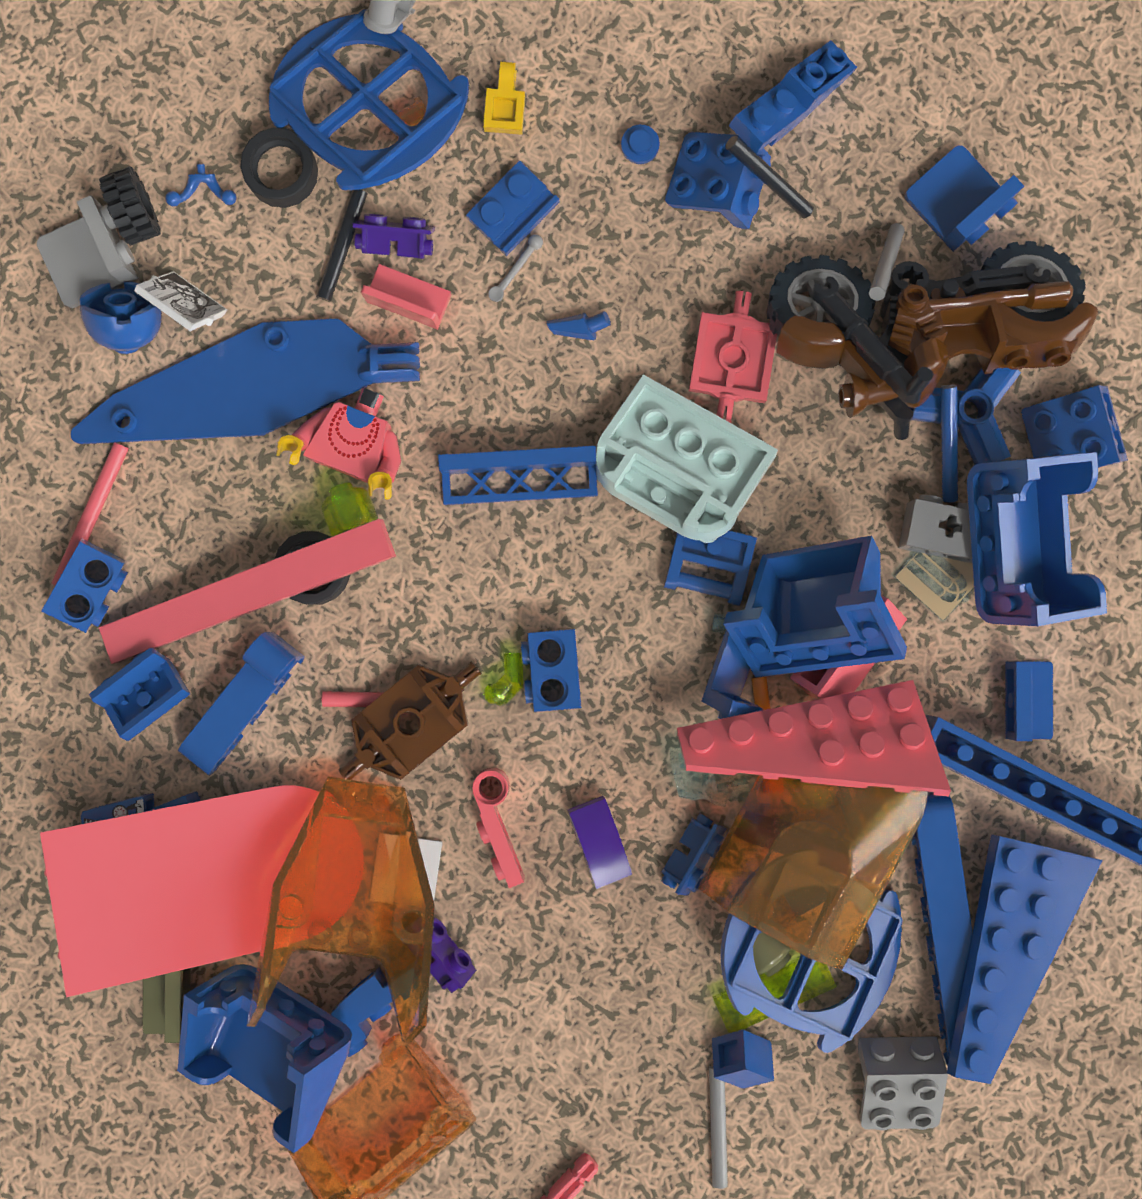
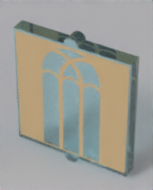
M910 551L911 557L892 577L938 619L944 622L961 602L965 603L969 600L968 595L974 589L973 564Z

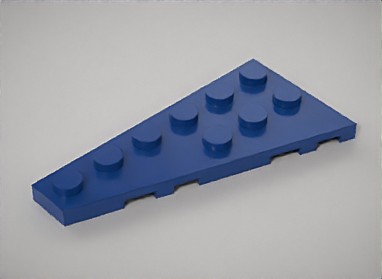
M991 835L947 1074L955 1078L991 1084L1103 860Z

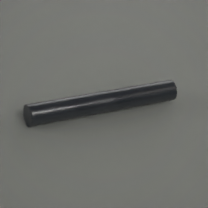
M732 136L725 146L726 149L803 219L812 214L814 206L738 136Z
M361 189L352 190L316 295L319 299L328 302L332 300L356 228H353V223L359 220L368 195L367 192Z

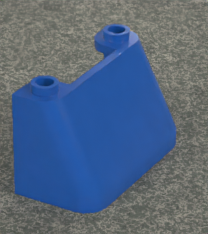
M245 964L234 965L184 995L177 1071L199 1085H211L230 1075L282 1111L274 1120L273 1136L278 1143L292 1153H295L313 1137L349 1054L352 1032L346 1024L258 968Z

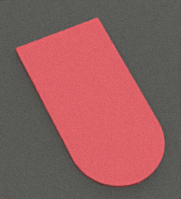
M294 785L268 787L40 832L46 868L44 874L48 880L59 949L58 959L61 961L66 997L313 938L329 929L345 914L357 894L363 873L364 847L361 844L358 831L348 814L339 804L323 793Z

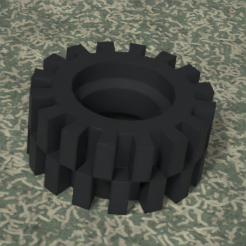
M129 166L99 178L100 189L104 193L102 196L108 205L109 214L112 215L115 226L119 228V233L122 238L124 237L127 244L131 246L161 234L159 221L150 202L148 192L146 193L142 180L140 181L139 175L132 167Z

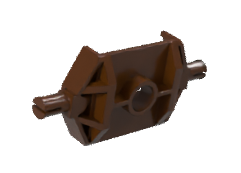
M472 661L455 676L445 675L421 664L416 666L351 719L358 752L353 759L338 769L340 774H345L355 766L344 777L347 782H350L362 770L371 767L394 778L403 779L468 726L462 692L465 690L464 687L479 675H482L481 671L477 668L469 676L465 677L466 674L476 667ZM405 712L415 713L420 719L419 730L412 734L403 732L398 725V719L401 714Z

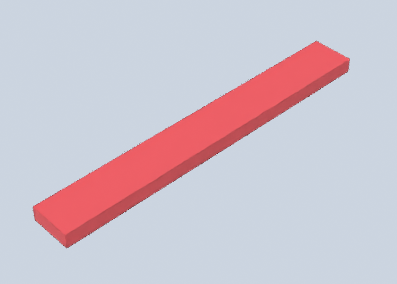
M377 519L99 627L111 664L119 663L133 658L149 648H159L395 558L396 554L384 520Z

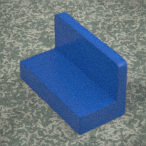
M1005 661V739L1014 741L1052 739V662Z

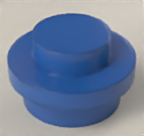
M634 125L623 134L621 140L622 153L627 160L634 164H646L652 161L659 151V137L654 129L647 125Z

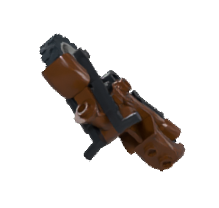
M1026 241L1025 244L1021 245L1018 242L1009 243L1005 249L999 247L993 251L990 258L987 257L980 271H971L962 277L930 280L927 270L921 264L912 261L899 263L893 269L888 284V291L880 308V315L883 320L881 337H878L869 327L876 300L871 299L869 296L870 280H864L862 277L863 272L856 266L854 268L848 266V261L840 258L837 261L831 260L830 256L819 255V258L812 259L811 256H805L798 263L792 261L787 264L783 273L779 271L774 279V284L771 286L767 319H771L769 327L773 335L777 333L779 336L776 352L786 360L808 368L826 369L839 365L846 370L845 382L839 385L838 398L840 407L846 409L849 418L861 413L867 405L876 404L881 406L893 419L895 438L905 440L909 437L910 420L913 417V411L909 407L916 408L921 406L929 398L951 358L961 354H976L984 374H991L997 368L1018 370L1022 368L1062 366L1071 360V355L1077 351L1086 339L1099 312L1093 304L1083 303L1085 300L1083 292L1086 289L1085 280L1080 279L1082 273L1077 264L1072 265L1069 262L1071 258L1064 252L1059 254L1054 251L1055 247L1047 244L1042 247L1038 246L1037 242ZM902 279H909V283L912 285L908 286L907 281ZM808 291L811 298L800 294ZM793 304L805 307L806 309L797 312Z

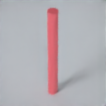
M115 442L113 443L51 584L56 585L80 540L83 538L88 541L129 448Z

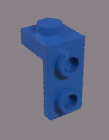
M727 630L725 631L701 702L719 711V719L763 710L758 705L740 697L750 667Z

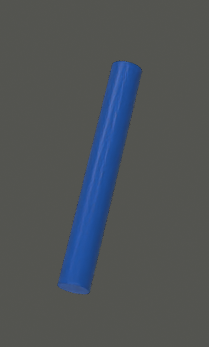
M957 385L941 386L942 498L944 502L958 501Z

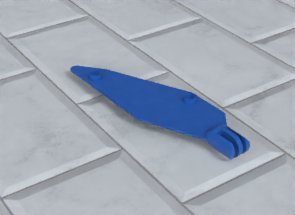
M339 319L262 322L113 394L73 427L71 439L77 444L264 436L373 383L420 381V373L416 371L420 368V358L416 356L420 352L419 343L371 344ZM130 417L129 425L122 428V420Z

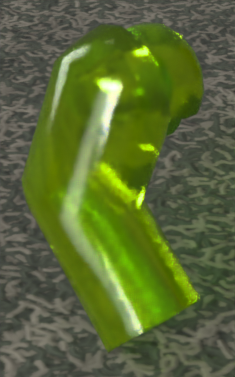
M503 653L504 675L494 684H488L484 690V698L489 704H496L498 706L508 704L523 688L522 653Z

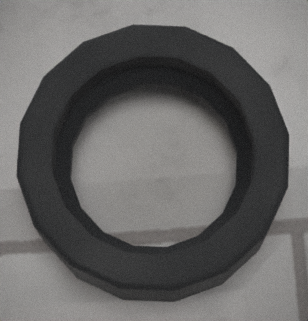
M273 127L260 131L248 141L242 152L240 168L245 183L260 201L271 207L287 208L300 204L310 196L317 183L318 166L312 150L295 132L289 129ZM278 146L288 147L295 151L302 162V173L298 180L291 186L280 190L265 186L259 179L257 172L258 162L262 155L269 149Z
M301 531L286 539L278 548L274 559L331 538V536L318 531ZM351 574L330 582L325 588L318 591H305L290 597V599L306 605H323L336 599L346 589Z

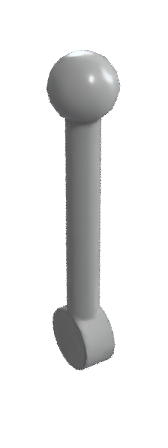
M532 235L529 238L528 247L501 283L489 290L488 295L493 302H499L503 299V291L533 251L542 247L543 239L541 236Z

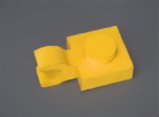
M500 62L498 89L486 88L484 132L523 134L526 96L525 91L515 90L516 63Z

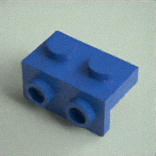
M149 648L135 656L128 665L116 674L106 678L89 696L92 702L105 709L119 737L129 741L189 696L190 692L170 659L155 649Z

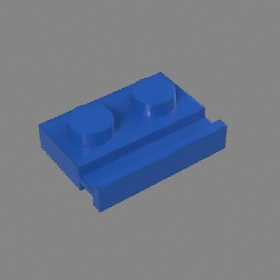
M519 160L466 214V218L507 257L560 203V200Z

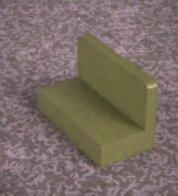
M191 968L143 979L142 1030L144 1034H164V1043H180L184 995L191 991Z

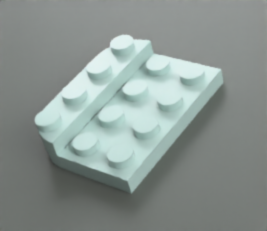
M642 375L598 441L596 475L597 480L616 498L684 537L700 540L704 543H711L734 526L737 516L775 459L778 449L651 378Z

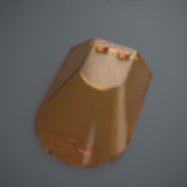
M758 775L704 874L698 889L733 916L807 958L842 970L922 820L928 791L911 790L910 793L896 792L894 788L868 786L865 789L801 782V779L778 777V780L764 779L763 775Z

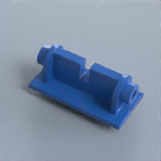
M701 813L697 819L692 818L679 841L691 849L689 854L686 855L675 848L661 871L664 874L661 882L674 889L679 884L675 891L678 895L688 896L691 891L695 893L701 887L707 874L703 869L710 857L716 858L720 854L726 843V838L723 835L727 828L718 824H714L710 828L713 820Z

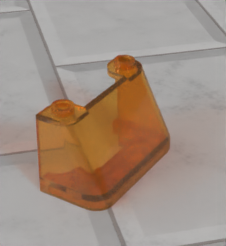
M404 1033L396 1034L386 1040L381 1046L383 1051L379 1055V1061L382 1065L326 1112H323L313 1137L308 1143L295 1153L288 1150L315 1199H386L475 1123L477 1118L469 1105L411 1035Z

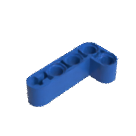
M275 632L262 633L243 655L242 660L246 662L185 738L178 751L207 775H212L242 739V731L249 723L254 724L268 706L265 702L273 693L277 695L292 676L289 672L297 662L301 664L305 656Z

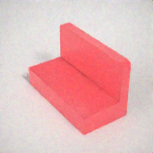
M381 264L377 267L370 287L363 285L361 294L367 303L437 330L452 295L451 291Z

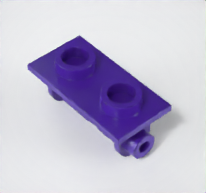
M364 214V220H358L353 223V228H362V234L356 233L355 249H361L363 254L391 255V241H398L397 256L425 259V255H433V240H428L427 234H432L435 231V226H427L426 219L403 217V223L387 222V215Z
M428 910L415 923H411L401 932L406 937L404 943L410 947L420 961H423L429 955L433 956L435 960L426 968L443 990L447 988L453 993L458 988L462 989L477 971L472 965L468 953L457 947L448 936L444 924L439 919L434 918Z

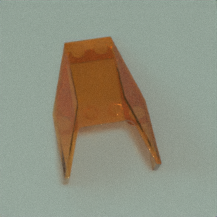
M327 777L272 885L247 1026L255 1027L291 954L296 950H309L378 959L384 966L402 1042L411 1043L426 1027L435 904L405 788Z

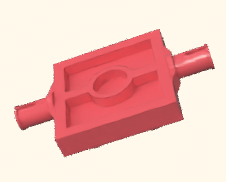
M736 291L733 313L716 315L702 312L689 385L690 392L708 394L719 399L717 416L723 419L724 410L726 409L724 420L732 423L734 402L745 400L765 404L767 401L777 333L773 335L770 330V323L760 322L748 316L752 293L747 291L744 295L743 307L741 304L744 291Z

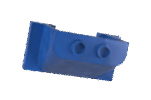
M872 535L762 555L745 610L727 612L723 623L755 677L905 659L907 646L881 597V555Z

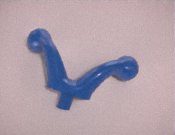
M197 164L198 174L188 175L187 185L181 194L170 191L165 197L168 205L172 207L178 206L179 203L189 199L199 184L203 182L226 205H233L237 198L232 190L223 191L215 174H205V164Z

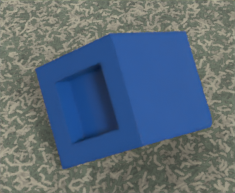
M745 1030L712 1038L714 1078L739 1088H748L774 1081L772 1044L769 1040Z

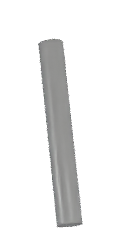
M899 223L892 224L889 228L871 284L869 296L876 301L882 300L885 297L905 232L903 225Z
M709 1066L712 1186L723 1189L728 1187L725 1082L714 1078L713 1066Z

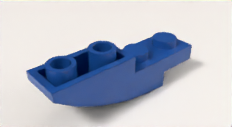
M830 40L789 70L779 84L735 115L729 127L757 154L768 144L773 146L802 122L856 70L857 66L847 57L842 49L838 48Z
M417 960L389 980H387L380 967L350 990L331 1011L330 1015L346 1024L352 1032L350 1050L347 1057L356 1054L368 1044L366 1038L372 1027L367 1018H370L372 1022L378 1020L392 1009L391 1002L400 996L407 1000L425 987L423 981L426 979L429 971L422 961Z

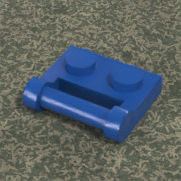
M728 531L714 542L704 543L677 533L664 588L675 590L676 587L725 598L728 599L729 604L740 606L757 537ZM686 561L735 573L733 582L729 584L680 572L682 563Z

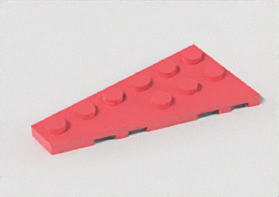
M913 680L677 728V736L686 771L733 776L737 773L763 775L764 779L778 780V777L801 779V782L865 789L868 786L894 788L896 792L910 793L911 790L933 792V795L949 797L951 792Z

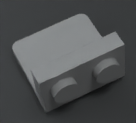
M91 195L77 201L83 215L82 218L49 232L37 240V247L63 304L69 308L80 306V296L92 287L110 283L111 290L123 286L124 282H132L138 279L131 264L135 262L134 256L124 240H120L115 229L117 227L113 222V217L107 209L108 205L102 206Z
M937 1037L859 1038L858 1054L865 1079L860 1112L861 1126L864 1129L924 1130L937 1127L940 1124L948 1078L947 1068Z

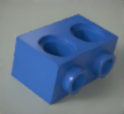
M82 538L41 612L85 633L91 624L98 627L109 606L103 604L108 592L112 590L117 593L128 572L122 570L125 560ZM92 560H101L108 566L109 574L100 580L92 579L86 573V564ZM72 595H82L89 601L90 608L81 614L73 613L67 607V599Z
M575 629L528 633V641H521L523 665L530 664L531 680H524L526 704L533 703L534 712L581 708ZM545 640H554L561 648L560 657L554 662H545L539 657V645ZM548 679H557L564 687L563 696L556 701H549L542 695V684Z

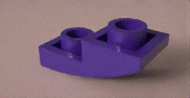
M600 796L567 809L577 843L582 849L595 888H601L632 875L621 838L605 797Z

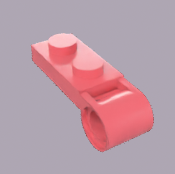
M492 767L481 771L473 783V795L479 807V815L481 817V821L476 822L483 843L491 842L496 857L491 859L498 880L505 879L508 887L512 888L524 883L525 875L497 808V805L506 798L510 782L504 771ZM488 776L496 777L502 784V792L494 797L487 796L481 789L482 779Z

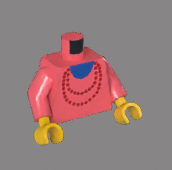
M362 388L355 408L336 402L332 407L322 409L304 422L292 435L281 437L276 451V456H280L283 451H291L289 464L296 465L300 460L301 451L305 450L303 456L309 460L368 483L369 496H372V492L376 488H384L386 500L392 497V483L401 464L396 434L391 431V425L387 421L376 417L384 397L365 388Z

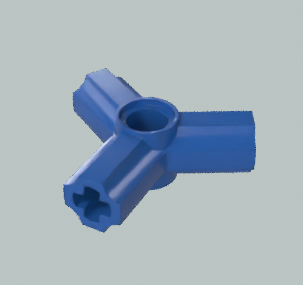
M981 368L964 391L957 390L958 428L974 465L1001 461L1011 457L993 412L996 405L1021 374L1019 370L997 368L991 374H984ZM935 388L921 406L916 408L909 407L913 411L911 420L941 424V388ZM965 401L976 405L978 409L977 419H972L966 415L964 411Z

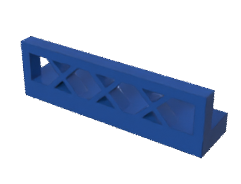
M595 446L438 455L439 471L442 474L443 505L598 496ZM588 466V489H572L562 480L572 467ZM551 468H564L559 475H556L551 470ZM534 469H544L555 479L545 491L535 492L523 482ZM505 470L516 482L506 493L496 494L485 483L495 472ZM526 470L520 478L512 472ZM488 472L481 480L473 474ZM467 473L478 483L467 496H451L449 474ZM557 483L561 484L566 489L551 491L557 485ZM519 485L528 491L513 493ZM481 487L489 493L475 495Z

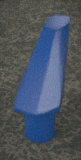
M603 311L590 318L586 313L549 320L546 324L554 335L594 341L597 337L595 332L610 326L611 321L608 314Z

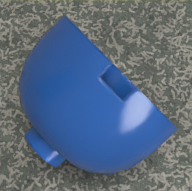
M124 282V289L111 290L110 283L100 284L88 289L80 296L81 319L86 331L96 343L121 354H130L146 346L157 336L161 327L162 311L134 291L136 285L140 283Z

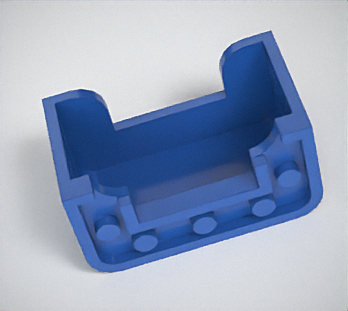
M1097 452L976 464L970 469L967 476V494L975 604L978 614L985 622L1038 627L1107 614L1106 592L1102 581L1093 574L1072 573L1067 496L1087 493L1095 487L1098 480Z

